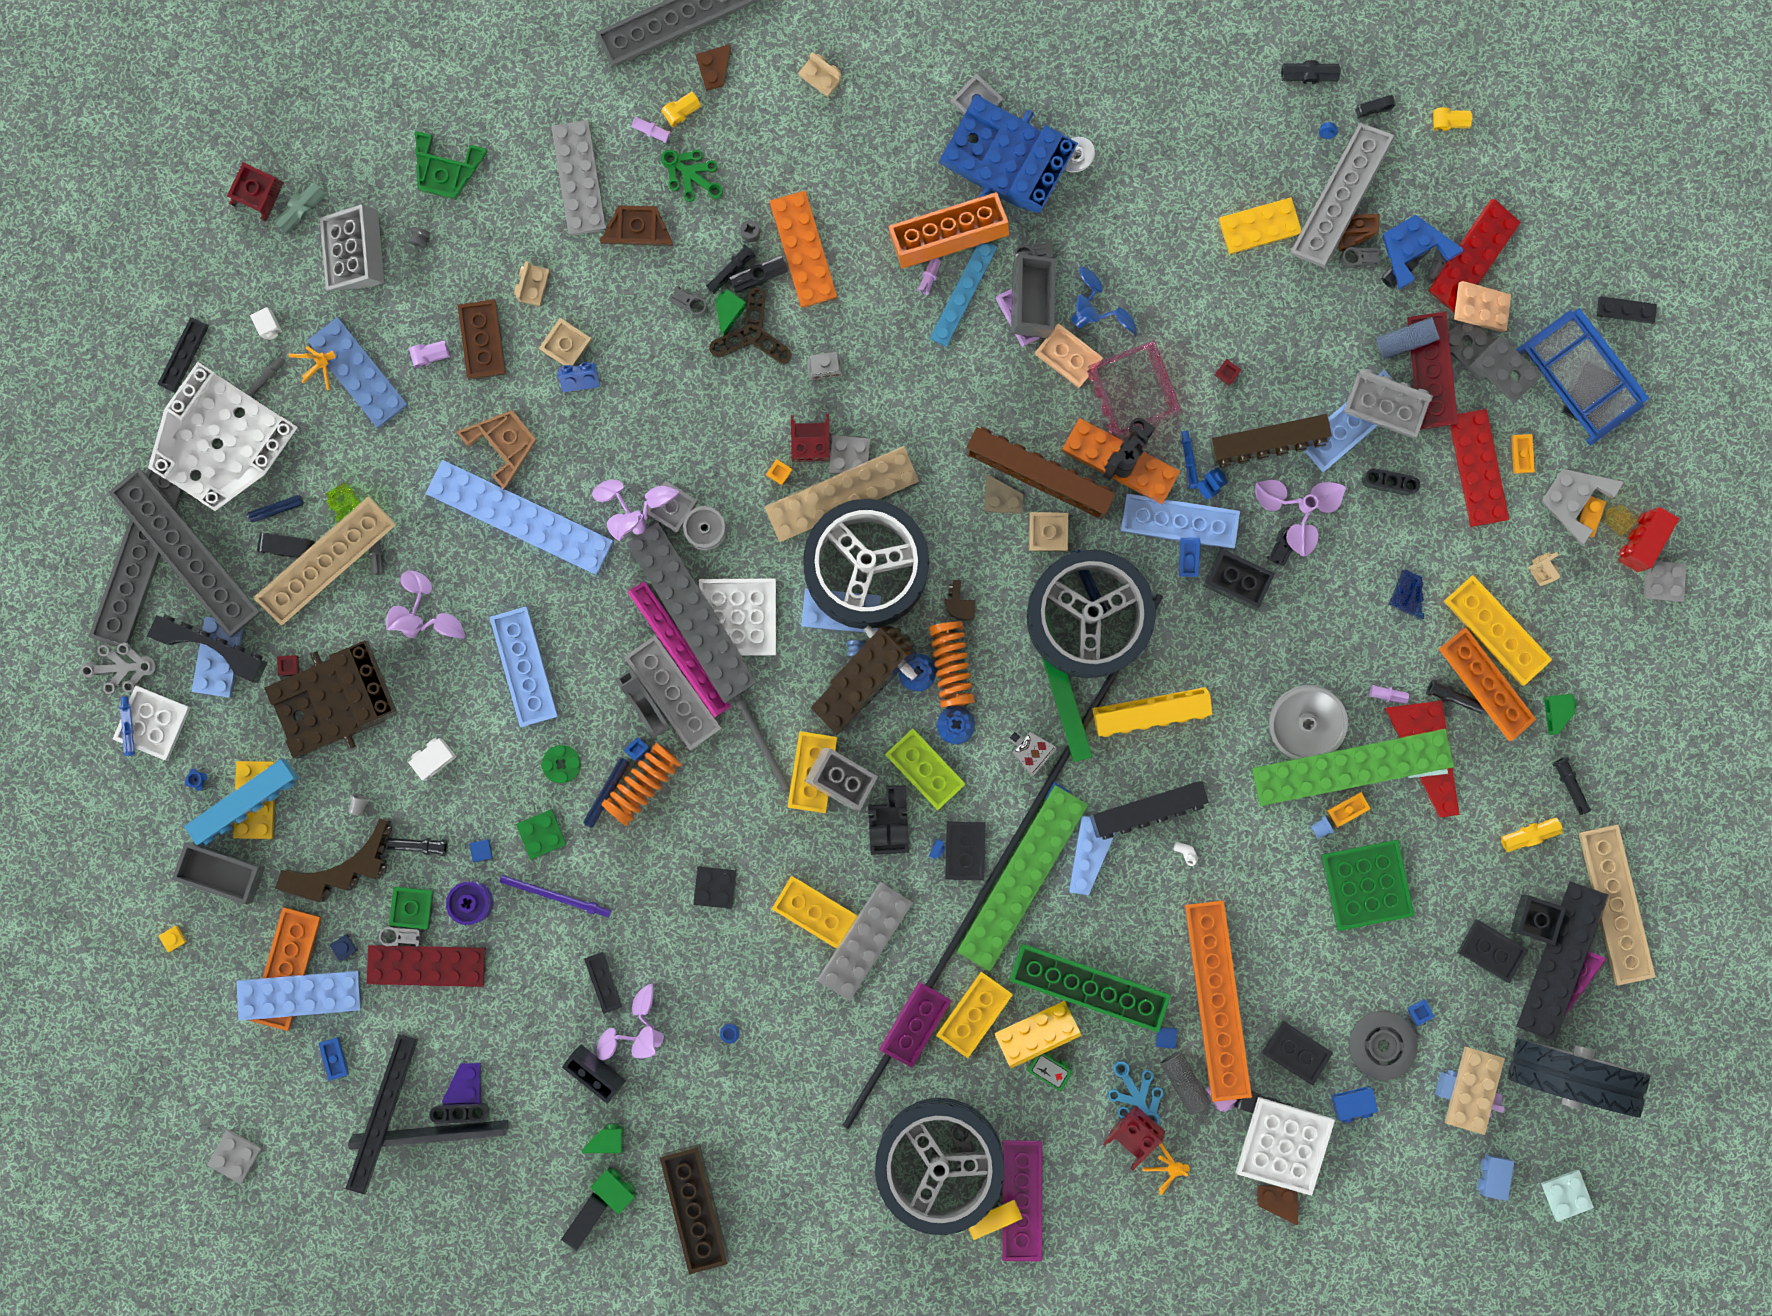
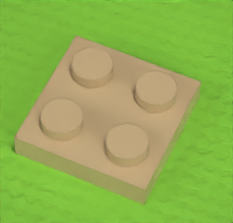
M559 318L539 347V350L563 366H575L592 339L565 320Z
M1030 512L1029 551L1067 552L1068 513Z

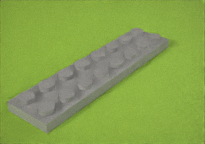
M1359 123L1291 250L1292 256L1326 268L1395 139L1393 134Z

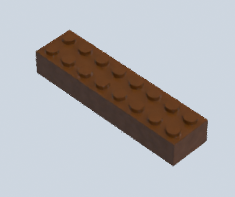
M976 427L966 447L965 455L1101 520L1104 518L1115 497V493L1112 492L1113 489L1102 485V487L1096 485L1093 479L1089 477L1082 478L1072 469L1068 468L1065 470L1056 461L1050 460L1049 462L1044 460L1041 454L1037 452L1030 453L1020 444L1016 443L1013 445L1004 436H994L985 427H981V429Z

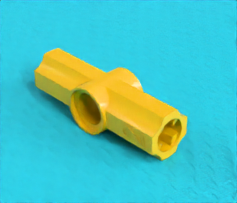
M1551 818L1538 824H1529L1525 828L1523 826L1518 831L1501 836V842L1506 852H1510L1525 846L1529 847L1540 844L1545 839L1562 834L1563 828L1557 818Z

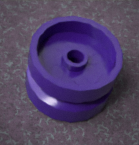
M474 881L457 884L450 890L446 898V909L448 915L455 922L471 925L483 921L490 915L494 899L486 885Z

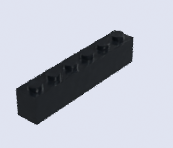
M1197 781L1092 814L1089 817L1096 838L1102 837L1103 840L1114 837L1113 833L1119 831L1121 834L1131 832V827L1138 826L1140 829L1150 826L1149 822L1153 820L1159 823L1168 820L1167 816L1172 814L1178 817L1185 815V810L1191 808L1193 811L1203 809L1204 804L1209 803L1203 782Z

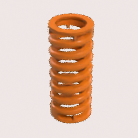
M962 621L929 626L930 636L937 638L931 643L932 647L938 648L933 652V656L939 658V660L935 661L934 665L936 668L941 669L936 672V677L943 679L937 685L939 688L945 689L939 692V697L944 699L940 700L941 708L975 703L973 693H955L972 688V683H953L971 677V674L969 672L951 673L968 668L969 663H949L967 658L968 653H946L965 648L966 643H944L965 636L964 632L949 633L948 631L955 628L964 630Z
M658 742L652 746L651 752L657 754L663 762L650 753H646L645 758L655 769L643 761H639L638 766L648 777L635 768L631 770V773L643 786L629 776H625L624 781L635 793L622 784L617 785L618 790L629 802L615 792L610 793V796L624 811L616 807V804L610 798L601 803L612 816L625 826H628L629 822L634 820L633 812H641L640 804H648L646 796L652 798L655 796L654 789L660 790L662 788L659 780L668 782L669 776L667 773L675 774V767L682 766Z

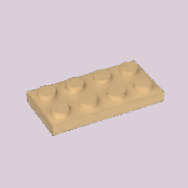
M1464 1047L1445 1119L1446 1124L1485 1135L1505 1058Z

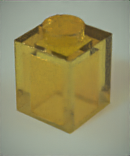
M1622 504L1615 507L1611 506L1604 513L1606 517L1602 520L1619 536L1626 534L1638 521Z

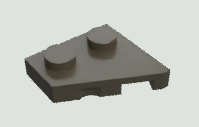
M986 475L984 512L1022 514L1023 494L996 478Z

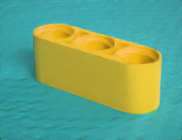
M1012 1200L990 1210L981 1221L968 1229L973 1240H976L1023 1218L1015 1200Z

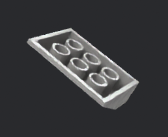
M361 204L321 217L320 228L326 291L365 288L384 283L378 209Z

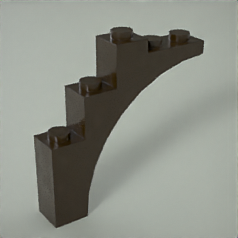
M379 819L373 834L366 844L353 857L338 866L314 873L297 872L287 869L281 870L275 889L316 902H324L330 896V885L349 891L353 887L356 888L359 882L357 874L380 879L387 870L386 860L379 857L385 852L386 844H384L386 836L389 837L392 831L391 821Z

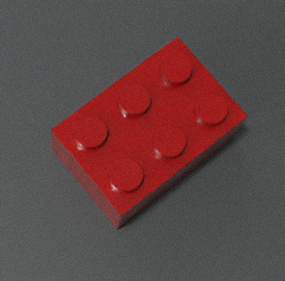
M1661 507L1643 512L1637 520L1639 523L1637 528L1633 529L1628 535L1629 542L1620 549L1618 561L1637 573L1652 568L1680 518Z

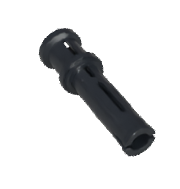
M744 244L743 248L735 256L731 257V262L706 285L713 294L730 279L729 277H732L738 270H743L745 268L744 265L751 258L756 257L748 246Z
M1435 679L1428 685L1426 691L1428 696L1433 695L1441 698L1443 702L1450 701L1479 714L1485 711L1478 700L1455 691L1452 686L1439 684Z
M1563 757L1554 761L1552 765L1556 767L1560 775L1559 780L1565 783L1579 815L1586 814L1591 811V808L1576 780L1577 774L1572 770L1568 762L1569 757Z
M388 838L387 850L423 852L425 855L431 853L446 856L448 849L447 839L437 841L431 840V838L424 840Z

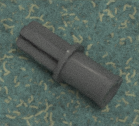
M379 540L369 548L370 554H368V558L371 561L373 575H381L384 572L382 563L384 554L381 553Z

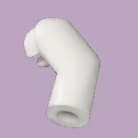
M1176 841L1173 850L1183 853L1189 866L1196 865L1198 857L1194 848Z

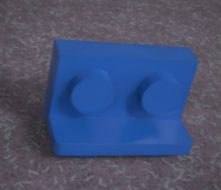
M584 362L579 366L564 365L558 368L557 377L560 380L562 392L600 387L596 363Z

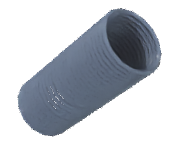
M1431 317L1411 324L1407 328L1404 327L1386 335L1384 334L1377 337L1376 340L1381 355L1385 360L1415 348L1417 349L1419 346L1436 342L1440 338Z

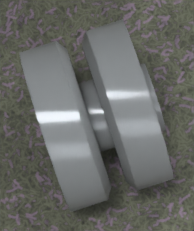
M708 506L696 507L684 519V535L696 549L701 551L715 550L725 541L727 535L726 522L714 508ZM708 525V530L702 531L701 528Z

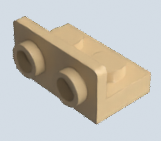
M811 52L809 55L810 59L798 74L825 96L829 97L842 81L841 71L836 66H830L826 63L825 58L820 54L816 55Z
M525 261L524 266H521L519 272L520 282L516 284L514 290L517 300L541 307L550 270L531 265L530 262Z
M1547 552L1544 555L1538 556L1532 560L1533 564L1528 567L1540 587L1560 578L1558 568L1551 563V560L1559 555L1557 552L1553 554Z

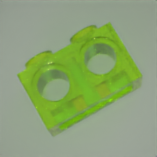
M346 482L325 493L328 498L326 500L327 505L331 510L334 509L337 514L335 516L337 522H340L348 511L353 510L360 504L352 488ZM343 494L344 500L338 503L337 497Z

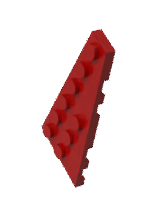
M1442 700L1384 708L1399 738L1446 729L1447 733ZM1447 768L1448 774L1419 777L1438 817L1460 815L1453 768Z

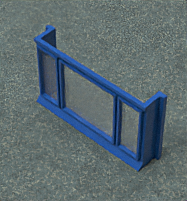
M1580 308L1574 312L1569 310L1516 349L1521 355L1525 352L1584 427L1590 435L1586 439L1590 446L1644 407L1643 403L1650 399Z

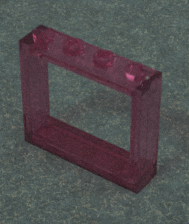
M1155 339L1088 366V377L1090 381H1094L1096 387L1094 388V393L1097 399H1100L1102 402L1101 411L1104 417L1107 416L1109 432L1111 435L1114 434L1115 437L1128 433L1129 426L1119 429L1097 368L1146 349L1169 409L1144 420L1151 424L1182 411ZM1138 423L1133 425V427H1143L1141 424Z

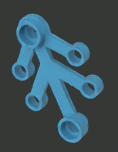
M1117 1061L1113 1066V1071L1118 1077H1122L1132 1096L1119 1093L1116 1089H1111L1108 1092V1098L1113 1102L1120 1101L1138 1106L1147 1116H1152L1156 1124L1160 1125V1116L1157 1114L1160 1098L1163 1097V1090L1160 1087H1154L1151 1090L1153 1098L1149 1109L1145 1103L1150 1081L1154 1077L1153 1073L1150 1070L1142 1072L1141 1077L1143 1079L1140 1091H1138L1128 1074L1130 1070L1128 1064L1124 1061ZM1123 1065L1124 1071L1119 1072L1117 1067ZM1146 1072L1151 1074L1150 1079L1144 1078ZM1159 1089L1161 1091L1160 1096H1154V1091ZM1116 1092L1117 1098L1112 1099L1110 1094ZM1122 1106L1118 1109V1115L1120 1118L1125 1117L1120 1115V1111L1122 1109H1126L1127 1113H1129V1109L1127 1107Z

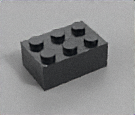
M1222 549L1218 552L1203 587L1248 608L1257 610L1265 597L1275 573Z

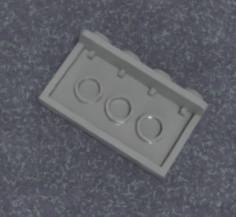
M1364 369L1360 370L1356 375L1343 413L1415 439L1418 436L1429 402L1432 401L1433 396L1424 389L1416 390L1411 388L1410 384L1404 382L1397 383L1391 377H1381L1375 375V372L1372 370Z

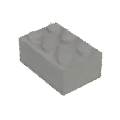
M822 748L804 782L850 809L860 811L878 776L830 748Z

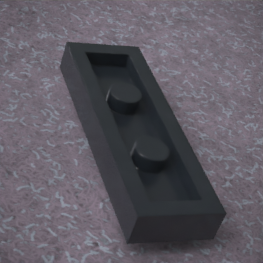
M1600 296L1598 298L1596 316L1653 324L1655 323L1657 304Z
M604 952L584 958L603 1014L623 1007Z

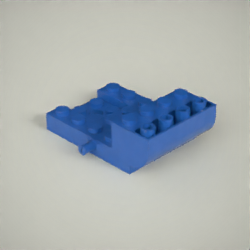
M976 94L943 152L939 164L982 187L984 190L980 197L997 192L999 198L1020 209L1022 207L1030 212L1040 213L1078 143L1046 124L1042 131L1033 127L1029 122L1034 112H1031L1028 117L1031 110H1027L1023 119L1017 118ZM976 135L978 142H969L968 136Z

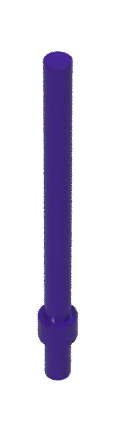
M504 875L501 876L499 881L515 888L587 910L586 913L594 915L596 913L610 918L612 910L598 906L597 903L591 901L587 903Z

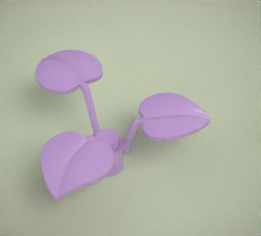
M618 480L604 481L597 485L592 492L593 498L596 501L606 502L616 496L626 512L624 515L616 514L607 521L610 534L618 541L631 530L634 534H642L647 529L645 520L648 519V505L650 508L663 506L680 494L678 490L667 486L652 488L645 495L647 501L644 502L643 514H641L639 511L630 513L622 497L618 494L624 490L623 483Z
M1267 480L1257 482L1255 485L1257 500L1268 511H1278L1281 504L1299 503V508L1305 513L1301 525L1295 524L1287 531V542L1293 550L1304 557L1314 550L1318 542L1316 527L1313 525L1305 526L1310 512L1316 507L1325 513L1336 511L1341 505L1346 487L1341 484L1324 482L1315 485L1311 493L1303 499L1298 498L1285 501L1287 489L1280 481Z
M404 572L400 579L402 586L409 592L417 593L418 596L412 614L402 606H393L389 610L386 617V629L399 630L406 637L415 638L420 630L424 631L426 627L434 623V629L442 635L465 638V632L461 623L450 614L440 613L436 619H431L423 625L422 619L419 616H415L422 593L429 594L431 592V582L419 572Z
M652 983L646 985L637 993L632 1004L633 1014L639 1015V1019L648 1027L643 1028L637 1037L616 1035V1029H607L601 1035L597 1045V1056L600 1060L604 1061L612 1057L616 1050V1040L618 1039L634 1041L632 1055L635 1058L644 1059L657 1054L655 1047L657 1048L662 1044L664 1035L662 1032L654 1030V1025H651L643 1016L648 1014L652 1006Z

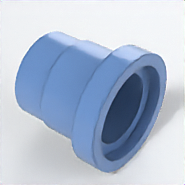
M1325 816L1321 817L1322 820L1311 826L1318 839L1329 833H1335Z

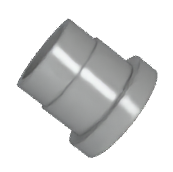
M351 794L348 812L356 816H363L366 804H369L370 799L359 794Z

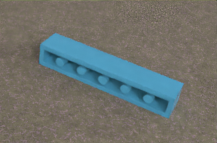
M280 759L186 824L184 828L197 846H208L215 841L217 835H224L232 829L230 826L245 821L248 818L246 815L252 811L255 813L262 809L266 801H273L280 796L279 792L284 789L289 790L296 785L295 781L300 778L287 759Z

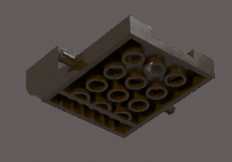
M366 640L329 655L330 660L321 661L318 651L310 654L314 662L311 668L264 687L270 704L275 708L287 738V746L294 759H298L340 740L346 741L349 750L356 748L357 746L352 736L385 722V720L398 713L369 641ZM299 710L304 713L302 721L295 719V713Z

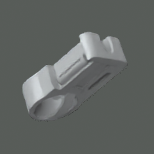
M386 926L380 931L379 940L385 946H398L400 943L416 944L417 947L420 944L421 929ZM390 929L393 930L395 933L383 931ZM391 933L396 937V940L394 942H386L383 936H389Z

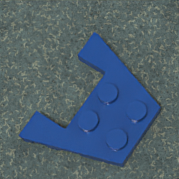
M1416 214L1388 230L1382 236L1399 290L1414 282L1415 278L1405 264L1436 246L1448 262L1463 252L1459 245Z

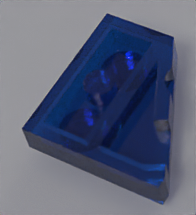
M1406 569L1402 570L1388 605L1418 619H1424L1425 616L1422 613V602L1424 601L1422 577Z

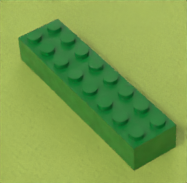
M1020 943L1008 979L1010 982L1157 1033L1160 1031L1171 997L1170 994L1023 943Z

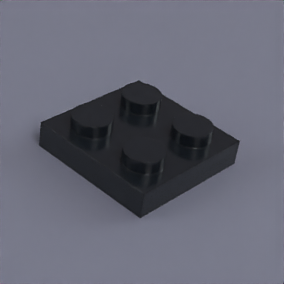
M697 866L693 905L732 909L736 870Z

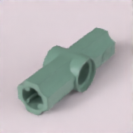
M313 182L300 196H294L288 202L287 209L274 223L284 233L288 234L300 221L306 220L308 214H312L313 208L326 196V193Z

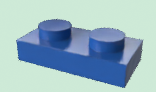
M1180 538L1179 577H1199L1200 538Z
M336 1037L318 1043L328 1081L349 1075L340 1038Z

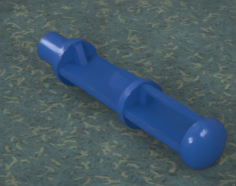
M1187 430L1181 432V444H1183L1185 468H1187L1189 480L1188 488L1196 489L1198 488L1196 485L1198 484L1196 463L1194 461L1192 439Z
M129 696L121 697V706L119 707L121 711V734L123 736L124 756L135 755L131 716L132 706L129 704Z

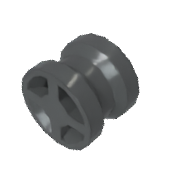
M746 220L742 223L740 230L743 239L747 242L756 241L760 236L758 224L753 220Z
M412 227V236L408 239V243L426 248V240L430 237L431 233L422 228Z

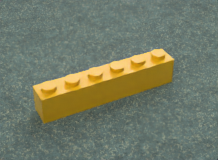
M1206 687L1093 708L1096 731L1099 736L1109 737L1113 733L1119 732L1129 733L1135 729L1146 730L1156 725L1167 726L1172 722L1183 723L1193 718L1204 719L1207 716L1213 715L1211 697Z

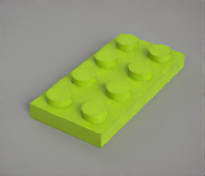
M913 728L885 754L937 811L965 785L960 777Z

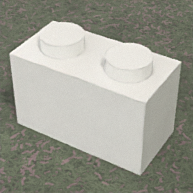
M432 739L426 744V749L422 752L419 750L411 756L412 760L408 763L422 781H427L456 758V755L443 739Z

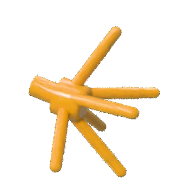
M306 346V349L312 354L288 355L293 358L314 359L316 364L302 376L304 379L301 382L305 383L319 368L323 367L326 389L330 390L327 365L329 364L328 361L336 358L333 350L326 354L323 352L319 354L309 346Z
M1161 1143L1159 1146L1167 1159L1161 1155L1158 1158L1167 1163L1168 1167H1143L1142 1169L1143 1171H1168L1170 1177L1159 1188V1195H1163L1175 1177L1182 1175L1187 1177L1188 1173L1186 1172L1190 1171L1188 1164L1182 1165L1180 1162H1174Z

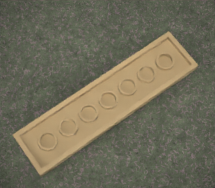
M902 446L764 506L779 542H782L812 529L825 513L842 503L857 499L878 500L915 484L919 480L905 447Z
M368 496L255 595L253 599L282 626L396 526V523Z
M1619 825L1579 832L1591 888L1609 895L1600 925L1615 985L1655 978Z

